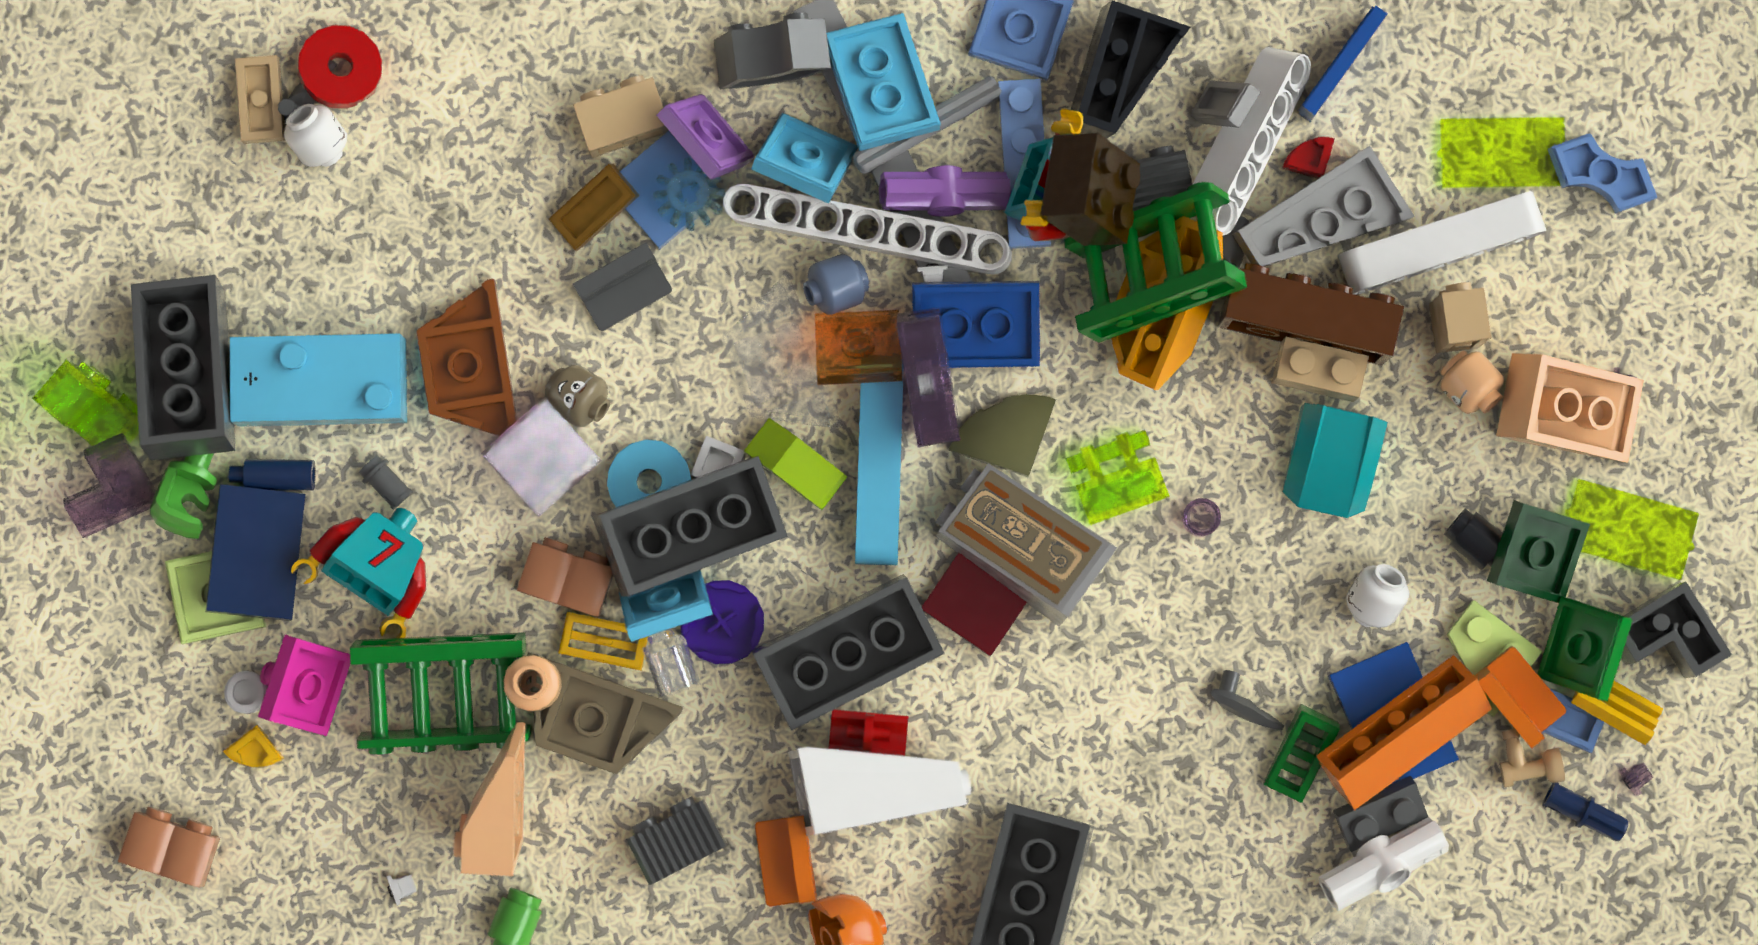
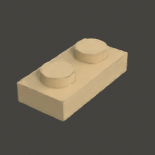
M277 55L236 58L241 142L243 144L286 141L284 139V115L278 110V104L283 100L280 58Z

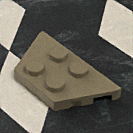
M549 660L556 666L561 675L562 687L558 698L551 706L541 711H533L535 742L538 747L618 774L681 714L683 707ZM537 676V683L542 685L541 678ZM536 687L531 688V692H537L540 690Z

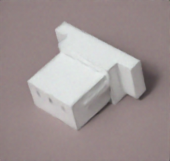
M927 264L926 267H917V272L923 271V282H944L943 270H947L948 265Z
M411 874L392 880L391 875L386 876L390 885L387 887L391 897H394L397 906L401 905L399 899L417 892Z

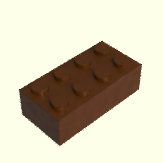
M1246 263L1244 269L1239 268L1245 273L1247 288L1224 297L1218 328L1281 342L1285 337H1290L1369 356L1368 363L1380 366L1394 355L1404 306L1394 304L1395 298L1389 295L1370 293L1369 298L1352 294L1353 288L1343 284L1328 283L1327 288L1311 285V278L1307 276L1287 273L1286 278L1269 275L1270 269L1250 263Z

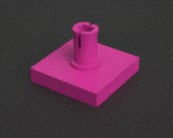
M284 635L276 662H267L261 670V682L268 687L258 717L327 736L351 664L350 654Z

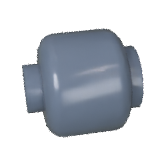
M840 254L811 265L808 271V281L803 283L805 297L811 306L817 305L823 313L832 315L860 305L863 302L865 292L869 290V280L866 270L859 260H853L846 254Z

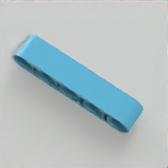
M861 358L855 564L898 566L904 359Z

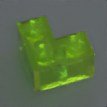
M66 359L32 397L34 401L63 426L74 430L105 458L115 461L139 434L137 403L125 393L118 398L107 388L112 382L94 366H89L84 361L76 365Z

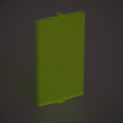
M1564 117L1440 119L1441 149L1437 151V157L1441 158L1442 188L1561 187L1547 149L1565 142Z
M1582 479L1577 480L1571 506L1564 513L1567 517L1590 524L1581 550L1582 553L1682 580L1689 551L1695 548L1691 542L1699 513Z

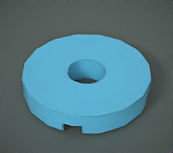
M645 439L631 443L616 455L609 467L607 487L611 501L618 507L651 495L640 491L637 485L638 477L647 470L656 471L661 476V486L656 492L689 481L692 478L688 463L677 449L663 441Z

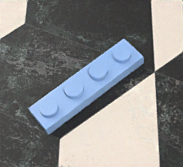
M1041 79L998 82L1001 89L999 103L1004 172L1007 173V177L1010 179L1011 193L1029 144L1044 140ZM1007 215L1008 244L1010 249L1051 247V240L1033 241L1028 234L1026 226L1021 225V221Z

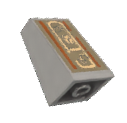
M989 463L982 473L975 468L960 488L966 493L957 506L949 502L935 523L941 526L936 537L1017 594L1028 605L1054 624L1060 626L1117 550V547Z

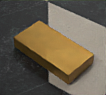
M613 163L608 164L557 210L549 220L571 247L578 251L640 195Z

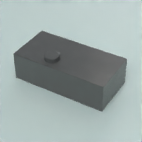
M216 275L131 284L140 447L150 460L236 451L234 424L230 422V355L226 295Z
M759 456L745 459L592 516L621 596L637 594L788 537Z
M904 574L752 650L753 656L791 731L945 654Z
M1007 803L970 945H1064L1094 826Z

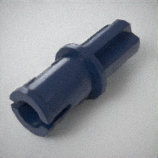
M1552 783L1542 803V806L1549 807L1576 821V827L1581 828L1584 825L1613 841H1620L1628 828L1629 821L1626 818L1596 804L1594 797L1590 796L1587 799L1559 785V783Z

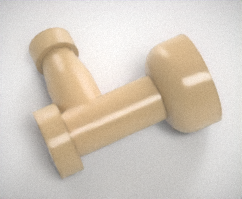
M1516 729L1502 732L1503 740L1506 741L1508 761L1499 763L1504 788L1512 787L1515 781L1546 776L1552 783L1565 781L1564 765L1559 748L1546 750L1541 760L1526 762L1519 740L1520 734Z

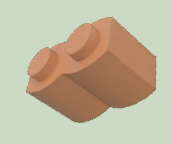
M546 537L542 545L533 542L517 591L599 618L613 578L611 567L607 566V557L585 551L583 558L566 553L569 545Z
M147 806L145 813L134 812L118 862L191 886L204 887L220 841V837L211 835L213 827L188 819L187 825L183 826L170 821L172 813Z

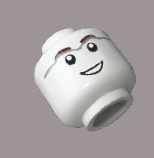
M305 104L295 109L288 116L284 139L302 164L309 167L321 165L328 167L341 158L342 150L347 141V133L328 107Z
M1386 564L1367 566L1362 569L1346 596L1347 607L1352 613L1353 618L1365 627L1382 628L1393 624L1409 598L1405 577L1396 568Z

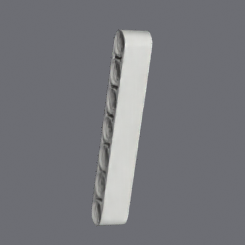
M750 184L731 186L723 198L725 212L736 223L756 229L939 265H948L949 267L985 274L1004 272L1012 260V252L1007 241L1000 234L991 231L832 200L826 203L812 196ZM743 195L753 196L755 200L753 210L746 215L736 214L735 203L737 199ZM784 203L794 204L796 207L794 218L787 223L777 222L775 218L777 208ZM825 211L835 212L837 215L836 225L829 231L818 230L816 226L818 216ZM866 219L876 220L878 222L877 234L870 239L859 238L857 235L859 224ZM915 227L920 232L919 241L910 248L900 246L898 243L900 232L904 228ZM948 235H956L961 239L960 250L952 256L943 255L939 251L941 240ZM989 243H997L1003 248L1001 259L994 264L984 263L980 258L982 248Z

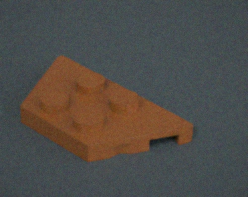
M488 279L481 284V287L463 300H458L448 307L442 315L430 320L416 330L429 414L516 441L520 440L497 286L495 279Z

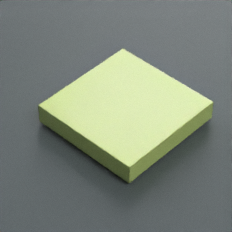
M212 551L165 561L181 644L266 627L265 618L205 612Z

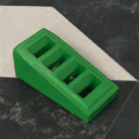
M1300 704L1263 785L1302 803L1321 767L1316 755L1333 744L1340 730L1339 722ZM1305 722L1325 731L1322 738L1302 729ZM1297 738L1317 747L1315 753L1313 754L1295 745ZM1291 754L1310 763L1307 770L1287 761L1288 755ZM1281 769L1302 778L1300 785L1298 786L1278 776Z

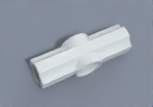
M1427 817L1391 838L1381 835L1369 840L1358 850L1356 857L1319 876V884L1330 905L1336 908L1337 911H1340L1377 890L1381 893H1386L1398 888L1410 877L1413 870L1448 852L1449 845L1437 822Z

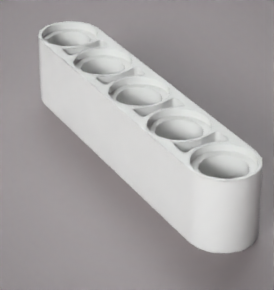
M1266 47L1260 52L1244 82L1251 84L1261 91L1239 128L1221 127L1193 184L1199 182L1213 183L1228 193L1230 203L1213 209L1216 230L1221 231L1222 235L1229 234L1235 227L1307 85L1311 72V63L1309 57L1305 54L1273 47ZM1196 216L1190 218V219H1193V220L1197 221Z
M1529 191L1350 249L1339 254L1338 259L1347 285L1353 288L1352 294L1358 295L1364 293L1365 289L1370 291L1404 280V276L1410 278L1444 267V263L1450 265L1484 254V250L1490 252L1523 241L1524 237L1529 239L1545 233L1546 228L1533 191Z

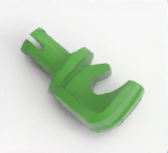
M214 453L186 456L184 461H171L150 507V515L158 526L186 538L198 539L200 537L203 523H201L200 519L188 514L182 504L187 501L193 502L203 512H206L209 508L210 500L205 491L213 490L217 482L216 477L208 471Z

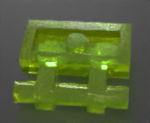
M1145 430L1129 435L1128 431L1115 436L1116 440L1095 448L1092 444L1080 448V453L1065 458L1071 474L1086 469L1090 481L1076 485L1075 489L1089 526L1170 497L1156 458L1153 457L1142 462L1138 461L1135 451L1150 446ZM1122 456L1126 468L1103 475L1100 463Z

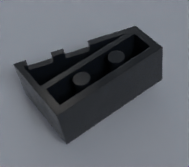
M1113 0L1103 6L1098 16L1071 106V110L1079 111L1083 115L1081 132L1099 133L1106 139L1116 134L1145 93L1148 85L1158 71L1162 69L1172 51L1191 27Z

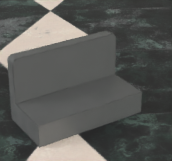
M647 242L573 283L600 331L607 330L672 292V287Z

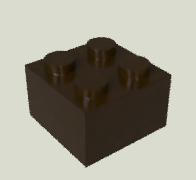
M1099 133L1054 135L1040 216L1083 246L1127 244L1129 229L1134 221L1133 205L1136 188L1140 183V163Z

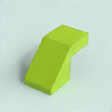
M768 418L744 450L751 458L759 456L762 466L774 473L795 492L821 510H823L847 478L833 464L771 418Z

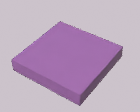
M704 94L666 105L656 115L710 180L743 168L755 158L752 151Z

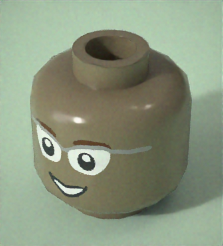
M571 365L567 368L558 369L551 376L545 388V396L548 398L547 404L550 411L576 427H585L593 420L596 422L600 421L610 406V400L607 399L608 386L606 382L580 365Z

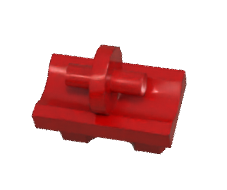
M834 709L831 714L828 749L905 756L909 716Z

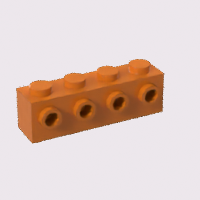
M1453 655L1320 752L1316 757L1334 788L1356 810L1491 711L1492 707L1478 679Z

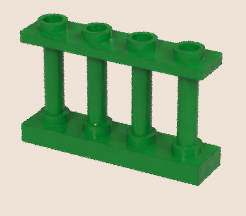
M1199 182L1190 185L1187 191L1180 194L1154 199L1149 206L1133 211L1134 221L1129 229L1127 244L1083 246L1071 237L1065 238L1064 244L1066 249L1082 258H1086L1093 306H1091L1090 311L1075 316L1077 331L1100 343L1247 288L1245 273L1226 260L1221 259L1213 209L1230 203L1228 193L1213 183ZM1182 216L1188 218L1196 216L1205 263L1201 266V269L1184 274L1175 221ZM1159 231L1167 278L1164 279V283L1147 288L1138 238ZM1122 245L1130 292L1127 293V297L1110 302L1102 252Z
M526 632L355 640L350 647L351 665L362 664L363 670L367 671L371 731L361 732L357 738V749H368V753L373 755L394 752V747H411V752L415 753L432 752L437 749L436 745H453L454 750L468 751L478 749L480 743H496V747L502 749L516 725L515 705L509 701L504 691L503 679L507 668L513 661L517 660V657H523L527 649ZM474 659H491V664L496 666L498 726L474 727L470 665L474 664ZM431 661H448V666L453 667L456 727L431 729L427 667L431 666ZM388 663H405V667L410 669L414 729L388 730L384 670L389 668ZM525 724V741H528L531 735V724Z

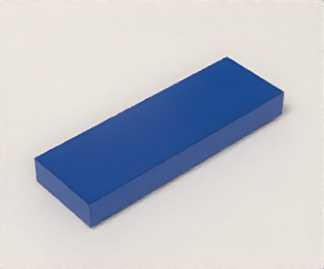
M1372 6L1299 108L1300 116L1309 122L1312 121L1388 13L1378 6Z

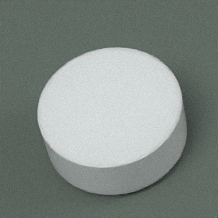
M241 671L234 674L227 681L224 690L225 700L230 708L236 712L244 714L255 713L261 708L268 686L262 684L259 674L251 671Z

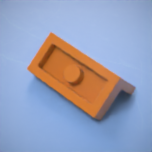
M1513 646L1509 647L1474 675L1486 695L1531 749L1545 739L1542 732L1566 713V708Z
M804 815L760 821L755 824L765 900L769 907L817 900Z

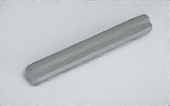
M991 76L984 78L935 106L941 123L940 130L863 151L858 150L852 157L854 164L862 174L872 171L998 99L1001 94L999 85Z

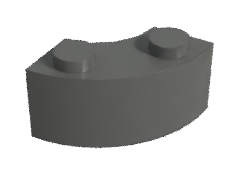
M808 13L787 14L783 16V21L763 27L753 28L752 24L732 25L728 27L727 33L713 40L720 89L782 83L808 77L831 68L825 18L809 19Z

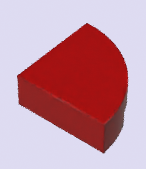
M1317 137L1301 143L1289 153L1282 169L1316 179L1325 175L1335 138Z

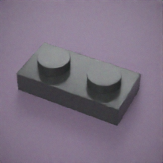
M1411 776L1387 786L1356 810L1349 803L1333 810L1344 841L1351 852L1360 849L1366 842L1377 836H1389L1428 817L1417 784Z

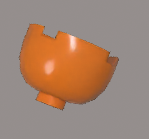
M836 894L824 897L811 904L815 908L809 910L808 919L815 945H884L883 935L887 933L885 919L880 911H873L872 907L860 897Z

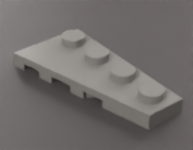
M1369 146L1233 233V236L1251 264L1265 267L1404 222L1415 216L1371 146Z

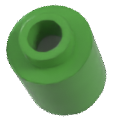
M510 887L507 897L502 896L487 934L494 938L493 945H529L542 913L539 909L542 899Z

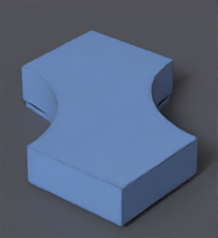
M1590 133L1547 149L1562 188L1580 186L1592 189L1609 202L1615 214L1658 198L1643 159L1621 160L1612 157L1598 146Z

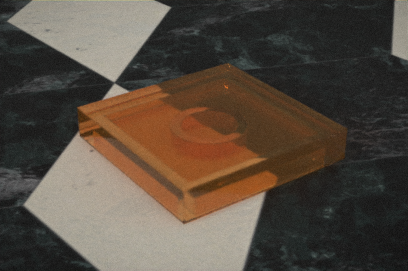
M899 310L838 312L832 315L825 313L815 314L817 385L903 381Z

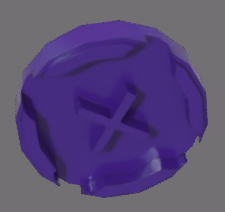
M730 580L711 581L705 584L713 615L680 625L682 636L688 648L700 659L713 664H733L748 657L752 650L759 645L764 632V612L757 597L743 585Z

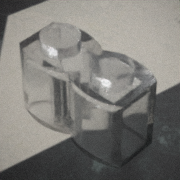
M670 629L647 637L649 645L643 647L642 651L659 698H667L701 685L685 636H682V634L675 636L674 631Z

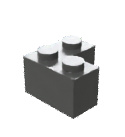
M1686 581L1674 584L1624 615L1633 619L1621 656L1625 664L1637 663L1664 646L1686 679L1701 675L1732 655Z

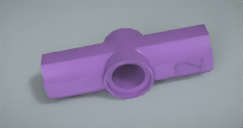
M950 165L932 167L925 170V172H883L880 176L879 203L883 211L927 210V214L938 217L958 215L965 210H1006L1011 194L1010 179L1007 177L1006 172H962V168Z

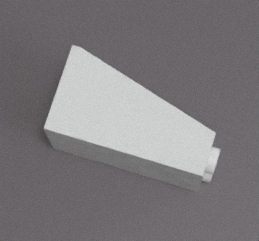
M804 747L788 752L800 816L804 815L807 836L967 805L966 796L971 795V785L967 770H960L959 762L816 747Z

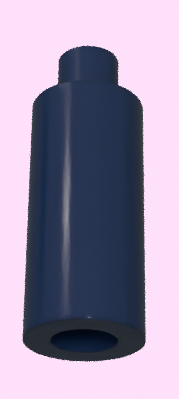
M245 459L244 466L229 467V482L244 483V487L266 490L313 491L315 489L316 465L314 460Z

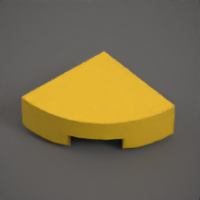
M259 725L254 726L223 751L234 762L241 765L244 764V766L247 765L248 767H267L284 759Z

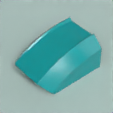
M1304 403L1300 409L1282 492L1297 507L1349 518L1365 511L1388 422L1374 416L1358 414L1325 405Z

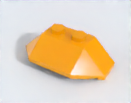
M1182 216L1175 221L1183 271L1184 274H1188L1201 269L1205 262L1197 221ZM1216 230L1221 259L1223 260L1222 232ZM1157 231L1139 242L1147 288L1164 283V279L1167 278L1160 234ZM1127 273L1116 300L1127 297V293L1130 292ZM1213 301L1111 338L1118 360L1119 374L1153 390H1159L1192 355Z

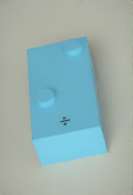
M400 333L230 337V422L239 427L407 423L406 339Z

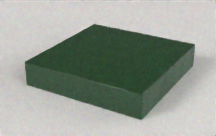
M1514 500L1487 581L1498 586L1559 603L1561 596L1566 597L1590 524Z

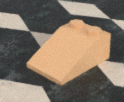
M1512 353L1496 436L1527 444L1628 463L1644 380L1542 354Z
M526 722L516 723L476 792L468 814L461 815L460 831H456L454 838V857H461L462 874L513 876L523 843Z

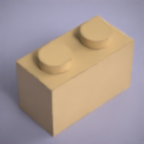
M643 75L628 78L620 83L621 88L607 93L604 92V89L589 91L580 96V102L573 104L592 158L663 135L669 131L656 116L663 109V105L653 77L644 79Z
M1471 282L1445 286L1446 290L1440 291L1439 296L1429 303L1436 354L1479 348L1491 339L1484 287L1472 289Z
M1285 337L1280 342L1271 383L1354 402L1361 394L1369 356Z

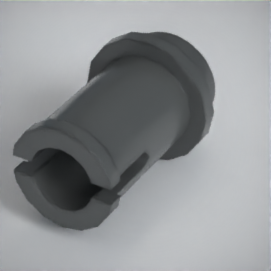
M376 455L359 473L364 477L362 482L364 484L369 482L394 510L413 491L387 466L389 463L387 459L382 460Z

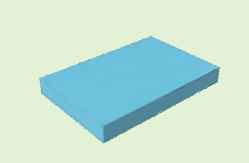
M903 13L827 33L830 64L859 151L940 130L941 123Z

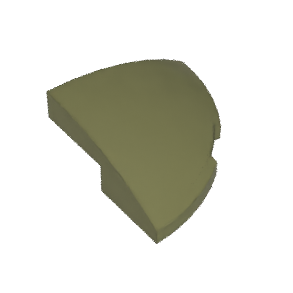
M1015 395L1003 399V402L985 410L980 409L958 430L949 451L1029 477L1056 399L1040 395Z

